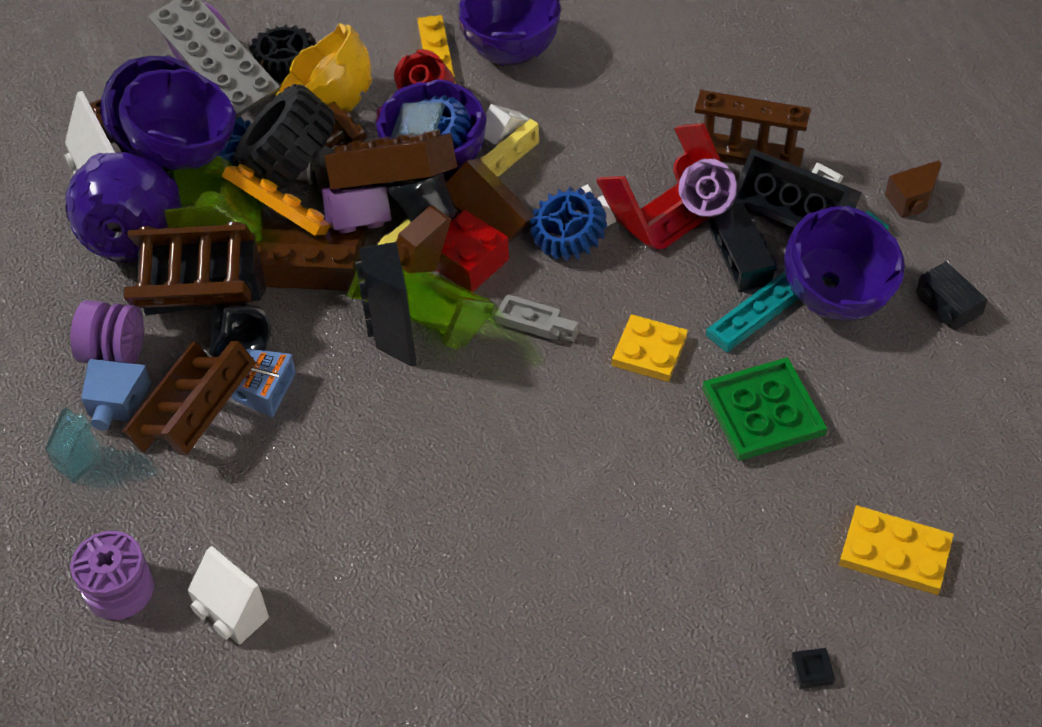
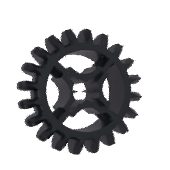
M287 24L284 27L276 25L274 29L266 28L265 33H258V38L252 39L249 51L274 81H279L282 84L285 77L290 73V67L295 57L303 49L315 46L317 43L312 33H307L305 28L298 29L297 25L293 27H288Z

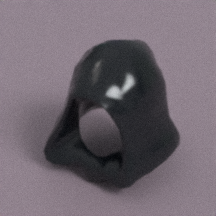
M443 173L428 177L416 184L402 186L399 182L395 181L392 183V187L388 189L390 195L408 216L410 223L429 206H435L451 220L457 214Z
M247 303L215 306L210 314L212 339L209 354L212 357H219L231 341H239L245 349L265 351L271 335L270 320L266 312L260 307Z

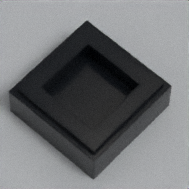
M827 648L792 652L791 660L799 689L834 684L835 677Z

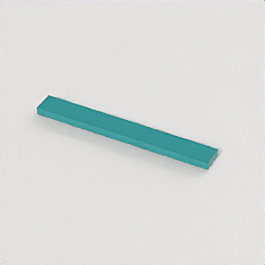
M865 211L866 214L877 220L888 230L889 225L870 211ZM785 271L706 329V336L728 353L797 301L798 297L790 289Z

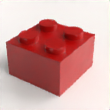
M463 210L450 222L436 271L472 294L509 260L508 236L468 211Z

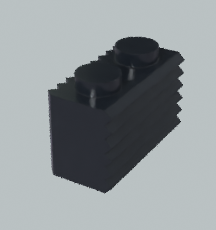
M947 261L922 274L916 289L919 299L924 304L932 307L941 321L948 323L949 326L953 327V330H957L983 315L988 301L978 289Z

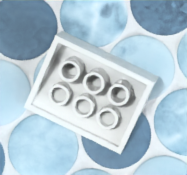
M83 91L77 92L65 140L69 152L64 155L70 170L76 169V171L93 155L98 153H115ZM116 223L107 224L110 230L119 227Z

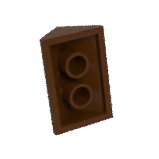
M480 159L466 161L446 183L454 207L459 213L466 210L508 236V244L528 228L531 222L530 219L534 218L533 213Z

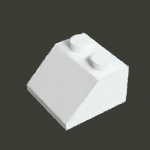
M213 546L207 549L188 588L193 602L190 607L202 620L209 618L214 623V629L222 638L227 640L230 637L240 645L269 618L259 585Z

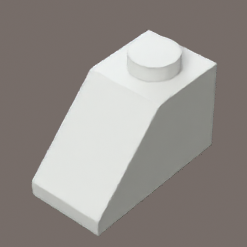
M491 104L486 113L487 125L484 143L491 148H495L500 141H504L517 127L526 123L529 118L518 111Z

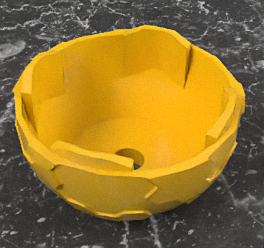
M339 23L333 32L320 40L315 46L303 49L292 61L290 73L285 77L279 87L280 91L275 95H278L280 92L282 93L285 88L291 87L293 84L304 85L326 105L335 101L341 110L346 108L348 112L352 111L362 99L361 91L363 90L366 93L372 84L370 56L359 34L351 25Z

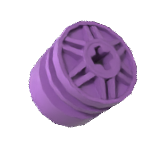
M92 300L81 302L75 311L70 333L71 350L75 360L82 363H88L89 359L135 364L140 356L143 345V314L140 308L135 305L125 306L115 303L110 306L109 303Z
M104 531L89 537L74 552L70 565L72 578L80 590L86 605L94 615L105 620L125 619L142 610L151 599L155 585L152 572L145 561L140 545L132 536L121 531Z

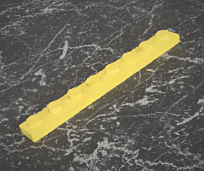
M529 119L522 126L517 127L504 141H500L488 154L482 156L480 160L499 177L539 143V123ZM409 218L403 220L400 226L390 234L385 235L378 245L397 242L399 233L410 224Z

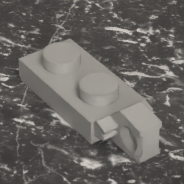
M509 294L505 296L495 314V323L548 339L557 340L559 337L561 340L574 342L579 333L578 322L567 319V316L561 314L560 309Z

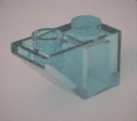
M65 407L58 417L45 451L53 467L74 483L101 461L102 457L97 448L100 443L89 430L92 428L89 420L83 414L79 413L76 415Z

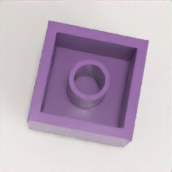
M382 183L331 189L330 186L320 188L325 221L329 222L334 230H339V233L353 232L357 226L367 225V228H377L383 226V222L391 221L387 188Z

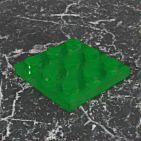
M788 357L706 380L702 383V390L738 461L826 435L827 427Z

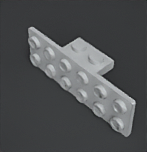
M174 0L148 16L151 23L195 72L200 73L219 85L236 111V117L280 91L279 85L254 59L251 52L241 45L235 34L230 32L201 0Z

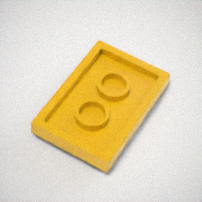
M856 505L839 566L938 595L954 534Z

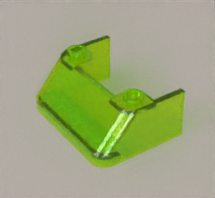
M217 156L209 163L197 169L174 170L182 206L194 204L195 206L165 210L168 228L226 225L228 222H240L246 224L251 233H254L257 243L262 239L264 203L223 178L222 174L226 166L234 165L228 160L222 159L221 156Z
M403 270L410 319L439 332V336L443 338L442 343L451 348L459 349V346H467L490 317L496 303L432 272L407 273ZM357 271L347 297L362 300L359 282L365 280H358Z

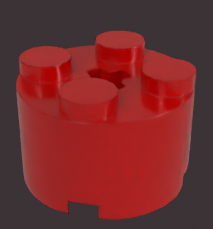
M425 49L416 50V53L410 56L405 55L398 62L394 71V81L397 90L415 83L431 82L436 79L455 83L454 76L436 53Z

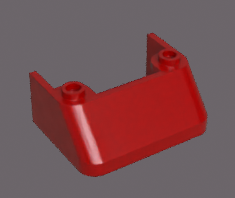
M704 123L679 125L674 128L685 151L683 155L676 159L673 167L678 184L641 209L625 176L599 177L596 179L616 221L651 249H664L709 218L700 217L689 211L679 194V180L687 167L702 159H716L721 162Z

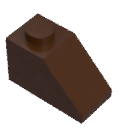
M939 160L889 176L885 196L901 218L913 214L916 215L927 210L942 165Z
M429 206L398 235L396 243L401 266L407 273L436 272L451 219L435 206Z

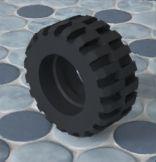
M293 84L291 87L285 88L282 93L280 92L265 106L264 110L256 116V119L249 125L246 133L241 137L240 143L236 146L235 154L233 155L235 166L243 164L254 170V176L261 180L267 179L278 186V191L281 188L284 189L291 181L297 179L302 171L304 172L311 161L317 157L318 152L326 144L327 138L333 131L332 127L335 126L333 110L304 85Z

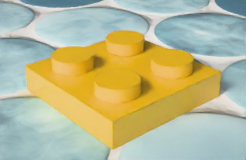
M631 314L613 354L611 366L669 382L686 342L688 330Z

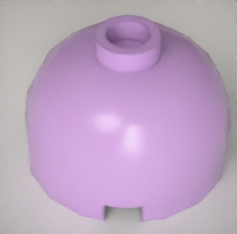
M702 159L684 170L679 180V194L684 205L692 213L700 217H715L723 214L732 206L737 197L738 184L734 173L726 164L716 159Z

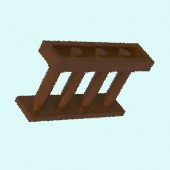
M700 90L694 113L704 114V124L721 162L745 166L751 149H755L801 168L804 148L796 147L798 130L806 132L811 108ZM715 116L732 119L730 135L714 133ZM743 121L759 124L757 140L741 137ZM770 126L787 128L785 145L768 142Z
M228 222L226 225L163 229L143 226L139 230H128V237L137 247H141L139 281L135 286L124 287V299L130 305H135L139 308L251 303V290L244 281L239 279L240 242L253 241V234L246 224ZM228 242L227 278L223 282L209 281L211 243ZM199 244L197 280L194 283L182 284L180 282L182 245ZM170 245L168 281L164 285H152L153 246Z
M231 341L219 357H209L197 342H192L122 432L140 452H145L156 437L165 438L179 455H187L256 364V361L239 341Z

